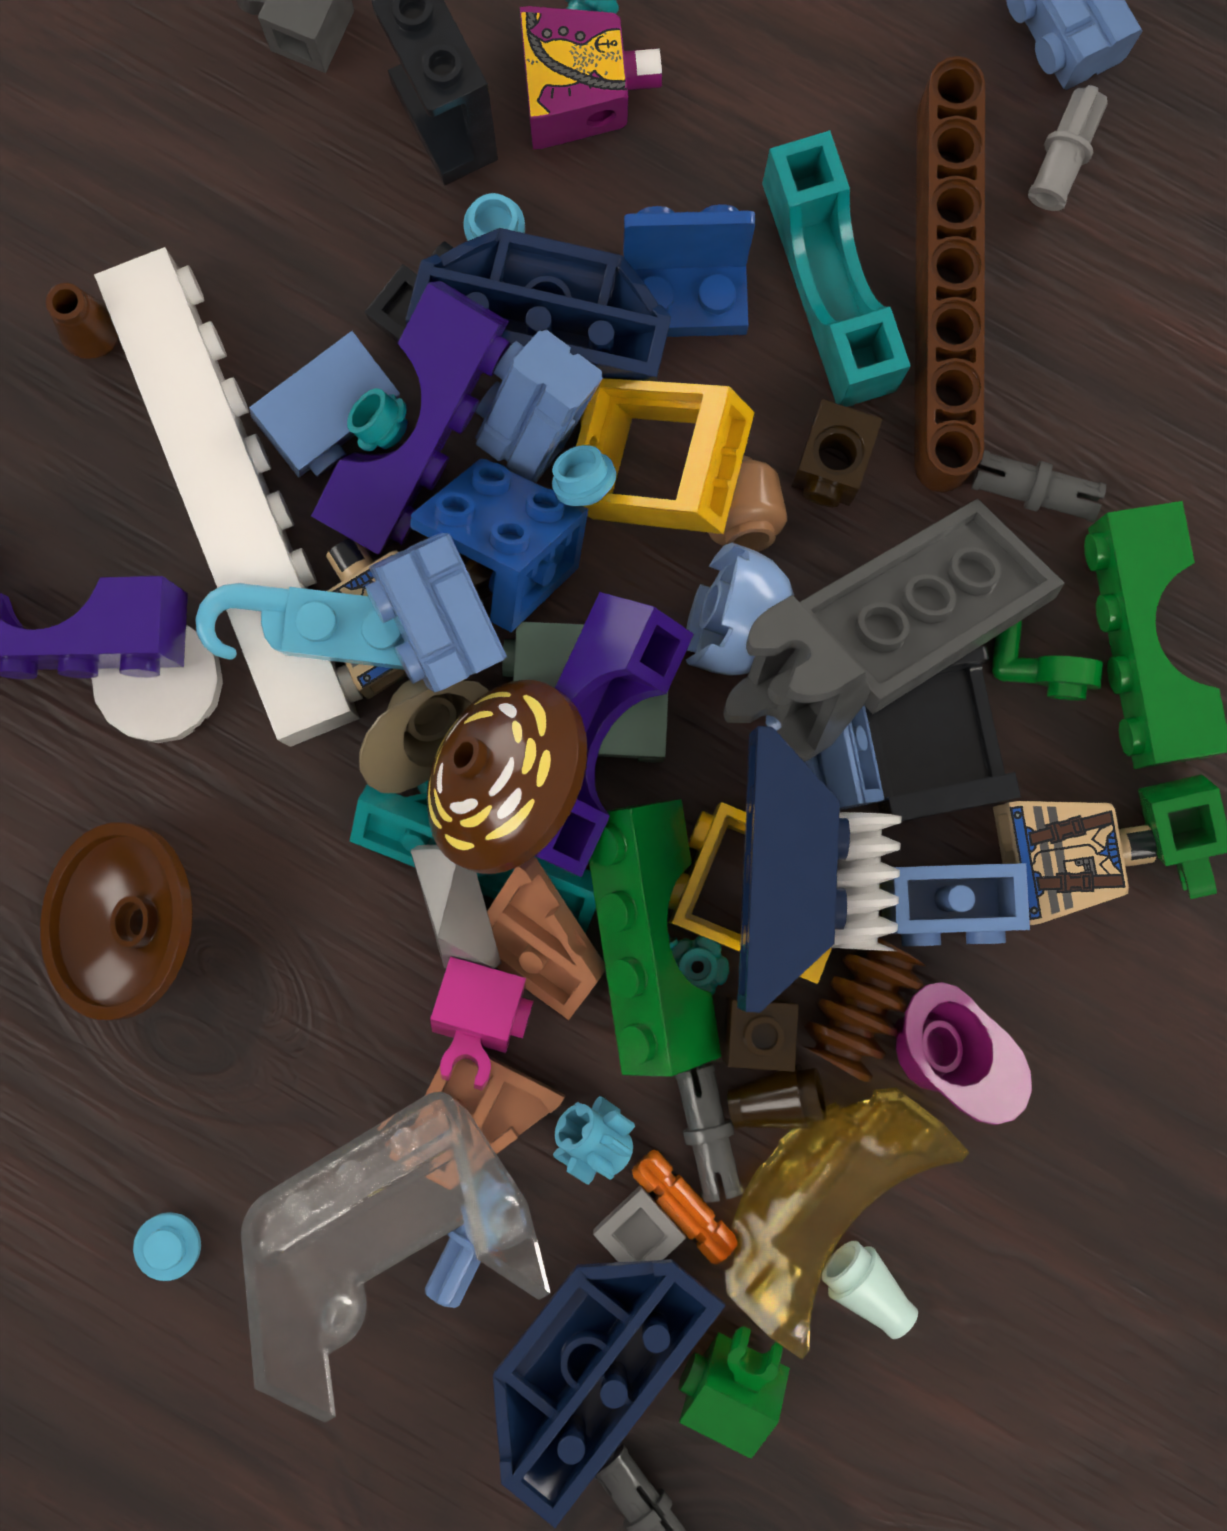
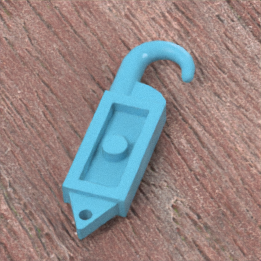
M244 583L227 584L209 592L200 603L195 618L197 635L204 648L217 657L229 660L236 657V650L223 644L217 638L215 622L223 611L237 608L261 611V625L265 639L274 650L284 655L404 670L395 647L405 643L394 618L385 623L381 621L369 596L296 587L285 589Z

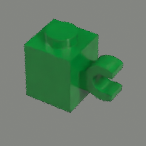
M1202 774L1137 789L1145 824L1151 828L1155 837L1157 856L1165 866L1177 865L1183 891H1188L1190 899L1217 894L1209 857L1227 853V821L1220 789Z
M743 1326L735 1331L732 1339L718 1332L703 1356L696 1352L690 1356L678 1385V1390L686 1394L679 1423L752 1459L779 1423L790 1368L780 1363L783 1345L777 1342L766 1353H759L747 1347L751 1329Z

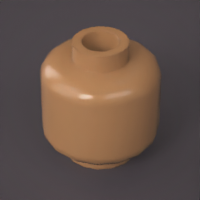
M743 456L724 534L708 533L711 540L722 547L733 542L757 552L768 548L774 543L776 536L781 533L787 522V512L777 471L765 462Z

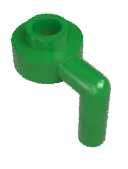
M1022 620L995 637L992 673L1000 681L1035 683L1048 687L1047 697L1072 701L1086 700L1087 690L1101 688L1102 661L1073 656L1019 657Z

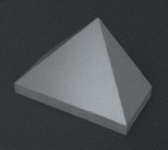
M437 844L418 845L411 849L444 968H447L450 956L492 969L496 968L501 964L477 873L450 861L441 852Z

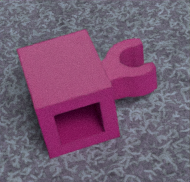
M450 956L430 1018L432 1032L454 1038L450 1048L447 1049L441 1060L440 1072L443 1080H450L453 1067L458 1061L469 1059L475 1062L478 1067L474 1088L481 1091L484 1089L490 1078L491 1062L483 1047L506 1053L511 1036L522 1039L524 1037L534 1003L533 1000L523 998L526 978Z

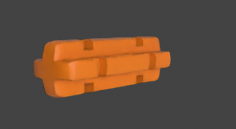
M652 1150L648 1152L633 1167V1178L647 1193L653 1191L656 1194L654 1197L655 1202L690 1240L693 1238L697 1239V1248L710 1263L717 1265L724 1261L738 1245L734 1233L722 1220L718 1222L714 1220V1211L680 1174L674 1176L671 1173L673 1166L659 1151Z

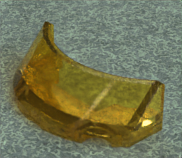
M896 1087L874 1090L872 1098L843 1108L836 1102L828 1105L827 1120L813 1122L811 1130H791L782 1138L779 1146L766 1162L761 1163L749 1182L731 1227L738 1233V1245L735 1248L733 1267L725 1270L726 1294L770 1338L800 1359H803L811 1350L809 1348L810 1322L813 1303L822 1272L836 1245L849 1226L872 1202L898 1183L937 1166L959 1161L962 1163L970 1152L940 1120Z

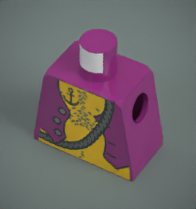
M534 6L520 7L533 150L544 149L621 129L627 125L628 91L662 88L660 49L624 51L621 19L617 14L612 12Z

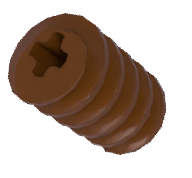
M879 937L878 943L896 951L864 950L867 953L866 957L846 954L842 961L854 975V978L848 979L835 976L830 981L831 986L842 998L841 1001L820 999L817 1004L818 1008L829 1020L828 1024L807 1022L804 1026L805 1030L816 1042L815 1047L804 1046L805 1048L865 1082H870L873 1075L863 1064L861 1058L866 1056L883 1059L886 1055V1052L874 1039V1035L879 1033L896 1036L899 1032L886 1014L889 1010L906 1012L909 1004L899 993L900 989L920 990L925 986L912 971L914 965H926Z

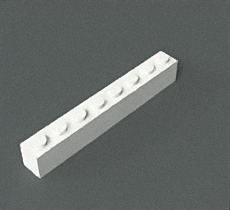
M166 247L94 274L217 588L227 584L244 583L289 589V587L308 589V586L316 584L317 580L303 548L293 551L285 529L294 526L287 504L279 490L270 494L262 473L271 469L265 449L257 434L247 437L240 416L249 413L243 394L234 377L227 380L224 379L217 360L227 357L221 339L212 321L202 324L195 305L205 300L190 266L187 265L179 268ZM237 608L226 610L278 741L291 747L360 719L354 702L363 699V695L353 683L346 664L339 667L336 661L284 655L274 650L265 639L261 625V611Z

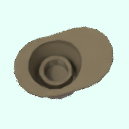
M423 679L414 684L410 680L403 683L393 694L387 711L377 718L363 740L359 752V768L366 783L381 793L398 794L415 788L429 780L435 755L446 733L461 713L478 698L488 693L489 690L479 682L465 679L438 692H433L427 688Z

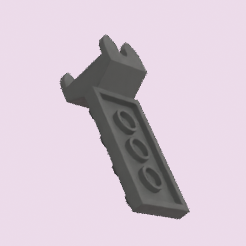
M977 498L799 602L791 595L762 613L753 623L746 641L748 654L755 656L748 677L739 682L730 692L724 707L725 721L727 723H751L764 715L773 716L781 724V728L777 730L779 735L804 762L808 761L830 747L863 706L872 714L878 712L1054 600L1065 583Z

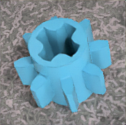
M601 1096L596 1099L592 1108L579 1102L575 1103V1105L568 1108L561 1115L555 1128V1142L559 1148L553 1153L554 1158L567 1166L569 1174L587 1185L594 1179L596 1172L609 1180L613 1179L614 1175L623 1170L628 1164L633 1153V1142L629 1133L634 1129L635 1124L620 1114L621 1109Z

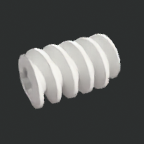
M840 812L839 818H847L850 825L848 856L846 860H838L837 887L845 888L847 893V918L843 930L835 929V944L831 948L896 951L878 943V937L898 931V924L879 916V910L899 904V897L880 889V883L900 877V870L882 863L881 856L900 850L901 843L883 836L882 829L901 823L902 816L881 813Z

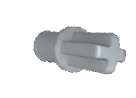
M1088 85L1086 88L1074 90L1057 130L1050 133L1046 138L1044 147L1047 154L1028 194L1030 201L1042 209L1050 211L1064 209L1068 199L1067 196L1081 165L1088 163L1092 157L1093 147L1091 146V141L1108 104L1107 96L1098 92V87Z

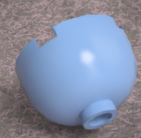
M732 542L724 545L710 563L709 567L720 572L711 587L700 584L686 629L694 634L687 650L695 654L686 659L688 665L712 673L730 676L750 672L755 656L748 654L746 641L755 620L772 606L791 595L794 596L788 577L773 560L755 550Z

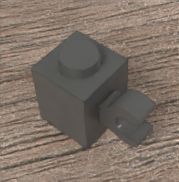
M236 0L237 5L243 11L252 15H258L259 22L272 52L323 73L327 72L355 11L352 0Z

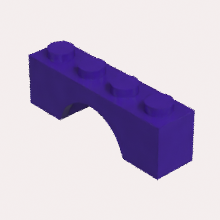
M442 281L429 282L398 342L412 362L421 387V410L414 431L408 440L396 451L384 454L354 452L340 459L311 517L378 555L392 545L394 541L403 545L413 530L410 527L411 514L416 509L412 508L419 492L423 486L429 490L434 488L449 461V456L441 451L451 431L462 434L479 404V400L471 396V393L482 372L492 377L497 364L509 347L510 342L501 337L509 321Z
M163 576L100 577L90 598L76 614L58 625L36 630L25 629L14 613L9 597L0 593V676L11 679L37 678L38 670L58 669L57 673L65 677L96 678L98 677L99 669L119 668V673L126 676L150 678L159 676L160 668L184 667L188 593Z
M599 592L555 686L557 690L564 693L574 703L582 717L587 737V763L581 790L570 815L555 837L535 856L582 877L610 817L602 806L595 787V765L602 742L616 720L633 705L647 698L667 694L694 636L692 632L654 606Z

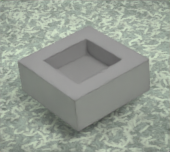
M641 1185L593 1229V1235L618 1262L664 1260L686 1239L685 1234Z

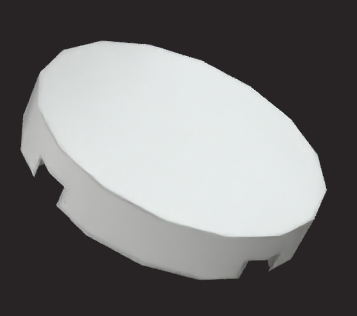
M186 625L184 667L160 668V675L150 678L126 676L119 673V668L99 669L98 677L91 678L95 702L107 722L129 737L154 743L180 740L196 731L194 729L200 726L205 718L208 719L216 709L223 685L219 658L204 648L197 632L188 625Z

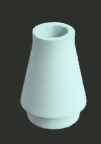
M850 1241L837 1249L825 1264L822 1271V1280L828 1286L830 1298L881 1328L892 1339L904 1336L913 1327L918 1317V1309L907 1299L873 1247H863L858 1241Z

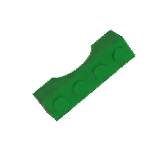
M1183 501L1108 512L1088 528L1089 534L1085 538L1084 552L1089 569L1096 571L1100 595L1096 600V616L1100 629L1104 633L1108 632L1112 657L1108 660L1107 673L1112 691L1115 694H1120L1124 719L1119 724V737L1122 749L1127 756L1132 757L1134 770L1227 753V724L1220 688L1198 683L1178 671L1164 654L1156 632V611L1164 589L1178 573L1195 563Z
M682 799L606 810L610 817L589 860L622 1075L672 1077L721 1057L712 992L697 988L686 979L675 962L668 937L667 917L670 897L677 880L692 864Z

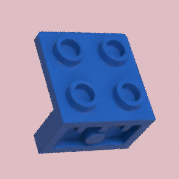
M713 205L703 209L701 212H674L667 207L652 206L644 208L636 214H626L624 216L623 257L645 283L657 303L662 305L671 316L667 337L747 334L749 323L746 265L755 229L754 211H739L731 205Z
M479 459L411 514L410 527L429 538L440 533H450L460 554L493 570L489 581V591L493 593L490 621L512 632L579 568L588 508L566 505L558 500L554 490L544 488L511 472L501 464L493 463L487 459Z

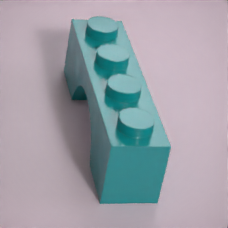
M829 130L770 148L762 185L835 402L848 407L896 392L911 365L891 307L883 306L875 298L864 276L851 225L850 187L831 131Z

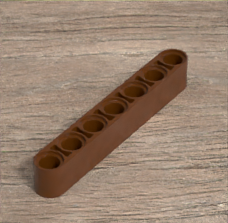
M960 56L948 57L935 66L917 111L914 466L916 476L920 482L928 489L941 493L953 491L961 486L980 463L984 452L985 79L983 72L975 62ZM941 95H952L960 103H950L943 99ZM939 152L952 153L959 158L961 163L948 162L942 158ZM949 210L954 212L960 218L961 223L946 221L938 211ZM946 268L953 270L958 274L962 283L953 284L941 278L937 269ZM936 328H951L958 333L962 344L953 345L946 343L940 338ZM945 386L955 390L961 398L962 405L951 406L942 402L937 395L936 387ZM946 446L955 450L960 456L961 467L951 468L942 464L936 456L935 448Z

